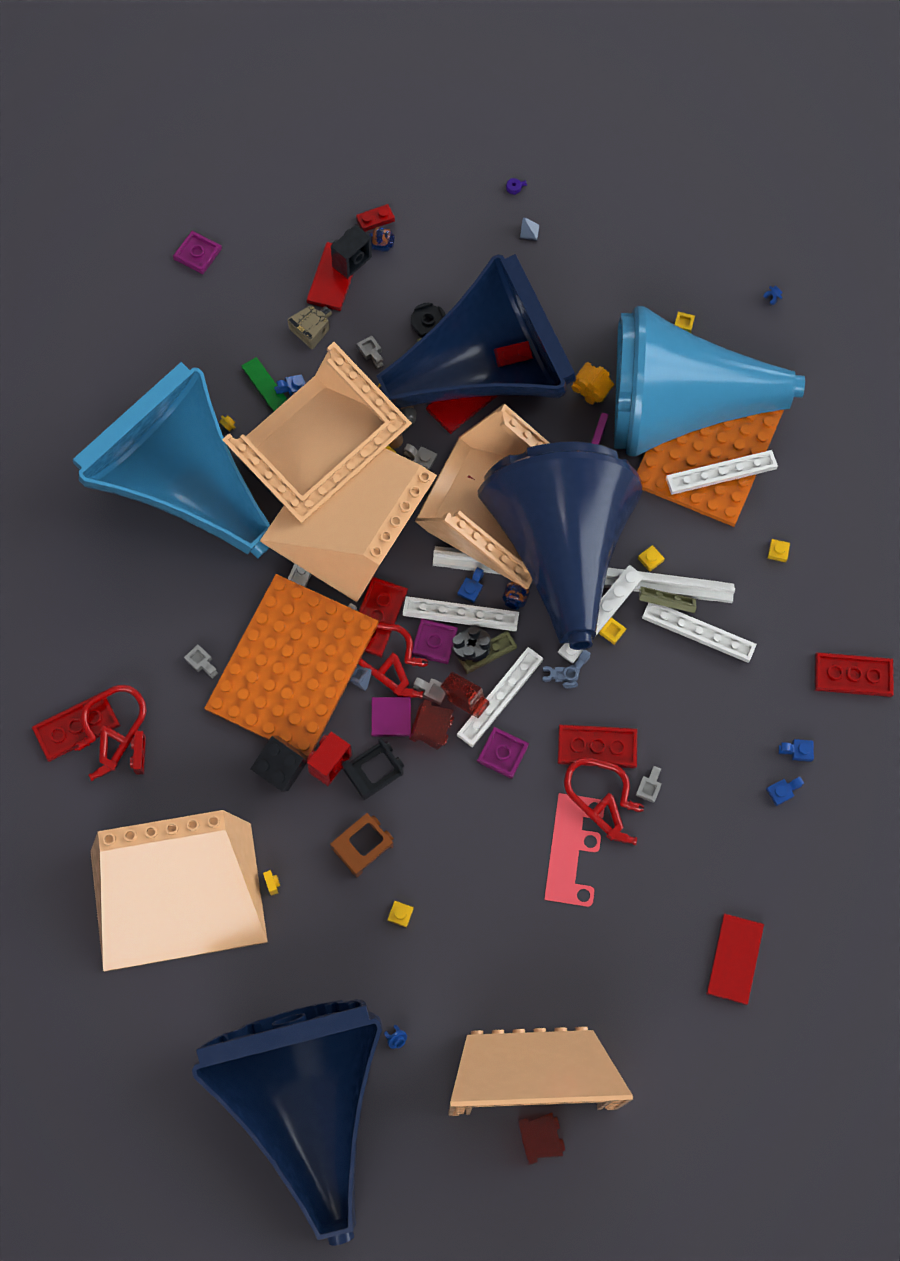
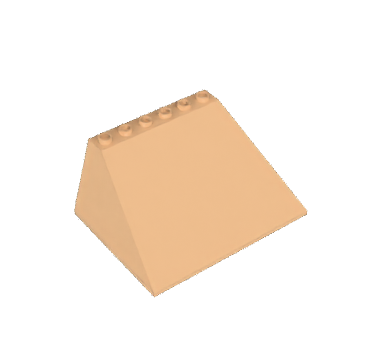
M335 342L327 347L328 352L316 375L247 436L242 434L238 439L233 438L230 433L222 439L300 523H303L412 424Z
M503 404L459 436L415 522L435 537L523 588L529 589L533 580L529 571L497 520L479 499L478 489L484 482L486 473L501 459L508 455L522 454L529 447L549 442L506 404Z
M385 448L303 523H300L283 506L260 542L350 599L358 602L381 562L425 493L432 486L437 475L422 465Z
M224 810L97 832L91 848V860L104 972L268 943L251 823Z
M560 1027L554 1028V1032H546V1028L533 1029L534 1032L525 1033V1029H514L513 1033H504V1030H492V1034H483V1031L477 1030L471 1031V1035L466 1037L448 1116H459V1114H464V1111H466V1115H470L473 1107L597 1103V1110H602L604 1107L607 1110H618L632 1101L633 1095L595 1032L588 1030V1027H575V1031H567V1028Z

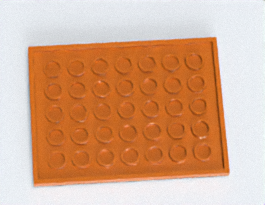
M784 410L760 413L718 423L687 433L646 451L637 470L641 479L642 490L735 527L757 474L673 495L670 493L666 476L767 451Z
M275 574L204 709L267 740L271 736H279L300 752L309 756L315 749L379 621Z

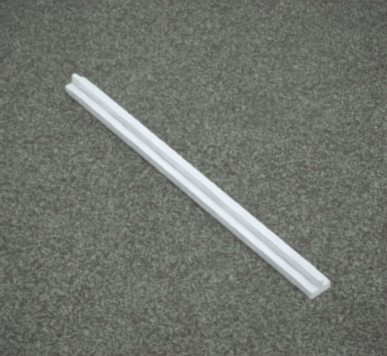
M435 546L433 566L475 571L479 567L485 573L499 574L456 548ZM608 568L604 588H610L624 572V569ZM640 571L638 572L644 578L633 590L639 592L640 587L643 586L689 598L731 604L735 592L733 583Z

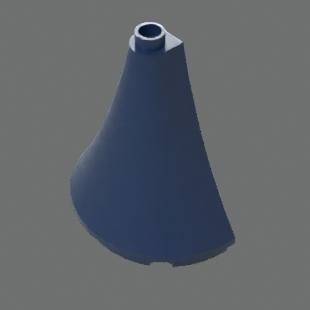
M516 254L505 259L503 255L493 256L471 287L440 322L402 357L376 375L381 385L378 388L397 408L459 398L495 395H530L560 398L566 393V385L576 381L575 372ZM529 341L533 359L498 367L494 349Z
M584 442L547 443L529 447L522 454L508 455L498 461L484 476V482L478 489V497L497 520L529 571L549 613L559 643H569V647L573 650H584L593 646L607 570L620 535L642 495L641 479L627 459H619L617 451L611 448Z
M358 999L346 1002L337 1000L286 1011L243 1025V1027L224 1033L196 1049L199 1062L192 1069L194 1079L224 1106L271 1162L300 1206L317 1240L328 1238L329 1245L332 1246L344 1244L354 1238L353 1231L356 1225L355 1171L357 1136L364 1092L383 1027L380 1017L372 1012H368L366 1002Z

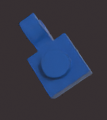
M302 374L285 377V380L277 381L278 386L274 387L277 394L289 392L290 396H292L306 383Z
M477 567L472 579L466 577L457 595L475 603L483 589V585L479 582L484 575V570Z
M794 739L792 744L782 742L779 745V754H792V760L812 762L814 760V742L812 740Z
M801 777L792 780L788 784L783 779L767 787L766 790L775 805L778 806L792 799L795 796L792 791L802 787L804 782Z

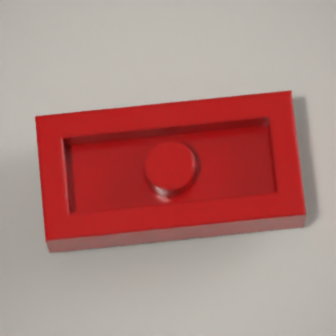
M389 204L356 215L360 228L364 232L395 222V217Z
M529 341L494 349L498 367L533 359Z
M135 731V737L131 738V748L134 749V755L130 757V768H133L136 775L144 774L146 736L143 731Z

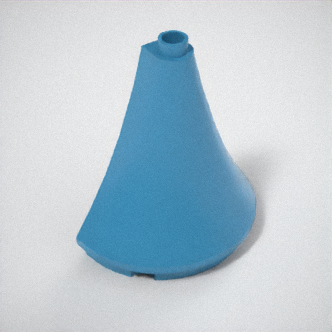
M636 306L632 313L620 314L617 336L614 448L626 449V454L629 456H638L672 439L718 423L760 413L790 409L793 398H802L804 395L805 376L796 375L795 371L764 363L697 337L668 322L645 306Z
M180 362L73 458V464L79 469V482L84 487L117 494L151 505L207 531L247 555L251 552L257 559L269 549L260 540L270 524L255 502L232 458L228 446L222 441L224 437L209 397L204 373L199 368L189 370Z

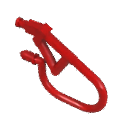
M379 622L377 629L397 631L405 638L406 652L404 662L406 664L419 667L428 666L426 664L428 661L424 658H411L413 640L405 628L397 624ZM392 652L378 670L362 658L360 659L358 664L363 668L371 669L372 676L390 688L397 697H419L423 699V691L408 688L410 683L400 659L395 653ZM392 664L401 682L399 685L384 675Z
M113 686L89 699L82 708L80 720L88 738L85 737L83 740L76 742L73 748L78 745L79 747L74 749L75 751H80L96 741V736L87 719L88 712L94 704L116 692L130 693L139 704V715L126 736L106 725H103L101 728L99 762L103 766L92 774H88L91 781L116 770L117 763L129 746L131 738L134 737L135 731L139 729L145 719L146 703L140 692L131 686ZM108 736L121 743L111 760L107 758Z
M588 757L577 759L571 763L564 778V787L567 795L607 834L606 837L610 841L614 840L636 845L637 837H631L620 832L624 827L612 794L608 793L592 809L574 793L571 787L572 774L581 765L589 764L612 770L621 777L623 782L620 806L627 808V810L642 812L644 811L642 804L634 803L631 800L627 801L630 782L625 771L616 764ZM607 805L615 825L613 829L599 816Z

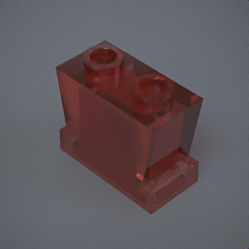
M451 672L440 686L448 696L447 699L450 703L476 718H479L490 704L484 697L481 687L454 672Z
M424 699L419 705L409 740L416 742L419 739L438 750L447 743L449 735L446 733L448 727L451 728L454 717L452 714L454 710L432 706L431 701Z
M552 1112L529 1123L528 1119L518 1121L528 1165L538 1163L540 1158L563 1156L562 1152L566 1151L563 1138L558 1137L557 1130L560 1129L557 1116L553 1117Z

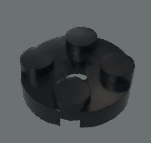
M422 303L416 306L411 314L412 329L419 337L423 338L446 315L444 310L440 306H434L433 303ZM426 317L433 319L430 323L425 322Z
M476 625L470 626L453 637V649L455 655L461 661L472 660V662H478L486 658L490 653V647L492 646L490 635L485 630L479 629ZM475 643L476 646H469V644Z

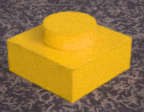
M678 312L674 325L691 333L695 315Z
M772 539L770 541L768 559L786 562L790 543Z
M652 545L642 552L637 559L651 572L664 562L665 558Z
M611 617L599 634L615 645L626 632V628Z
M271 870L264 872L263 875L270 895L278 894L277 887L280 886L277 874L273 876Z
M394 901L388 921L407 928L414 907Z

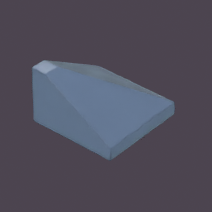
M523 218L520 239L537 241L539 224Z
M358 664L350 682L366 691L372 670L363 668Z

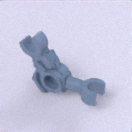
M584 649L574 665L571 664L568 667H555V670L549 666L543 667V671L549 672L550 676H543L542 681L550 682L552 679H555V682L565 681L562 684L564 688L577 687L578 683L576 681L579 678V669L589 660L591 653Z

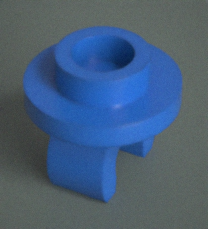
M770 285L769 289L771 291L765 292L763 297L767 299L768 296L772 295L773 299L770 301V304L774 305L777 302V297L779 299L783 298L781 296L783 292L776 285L774 287Z
M394 1025L395 1033L389 1035L387 1031L384 1032L388 1040L387 1043L392 1049L401 1048L407 1040L405 1031L400 1030L397 1025Z

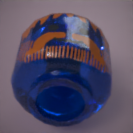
M376 227L373 232H370L369 236H371V245L374 250L388 252L390 248H393L395 235L392 234L390 229Z
M509 582L506 585L502 598L507 607L517 610L526 605L530 591L515 582Z

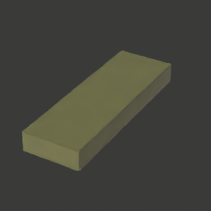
M643 586L640 587V601L691 613L696 611V599Z
M508 630L491 639L490 653L483 660L478 662L466 660L465 662L458 659L466 674L517 649V645Z

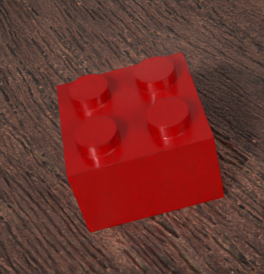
M332 731L328 736L324 735L318 749L316 751L313 750L307 757L309 773L328 787L342 770L341 763L349 760L352 756L351 745Z

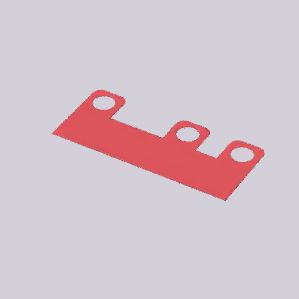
M563 793L558 794L544 900L590 907L593 904L594 888L592 886L575 884L579 850L598 852L601 835L598 832L582 830L583 817H590L567 794ZM578 796L588 806L593 802L599 803L601 799ZM605 808L599 814L601 818H603ZM588 835H592L597 839V844L593 848H589L584 844V839ZM581 889H586L590 893V899L586 902H581L577 897V893Z

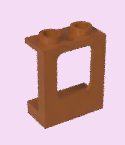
M368 813L330 843L331 849L356 878L363 873L364 868L389 847L391 849L394 847L392 835L387 830L383 831L379 827L381 825L379 820L374 815L371 817ZM366 824H370L383 841L367 855L363 856L349 840Z

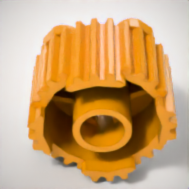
M587 362L576 375V381L573 382L571 388L574 392L581 393L585 397L586 402L593 405L595 402L600 403L614 386V383L609 378L610 372H607L604 367L599 366L596 368Z

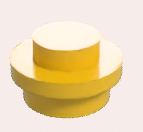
M228 415L226 417L221 416L222 419L219 423L229 432L236 428L234 426L236 422Z

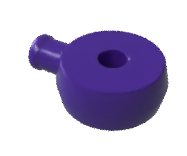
M511 178L506 183V190L510 194H518L523 186H527V181Z

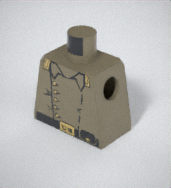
M308 306L288 318L289 329L308 347L314 349L330 329L327 318L332 315V312L326 306L320 311L313 306Z

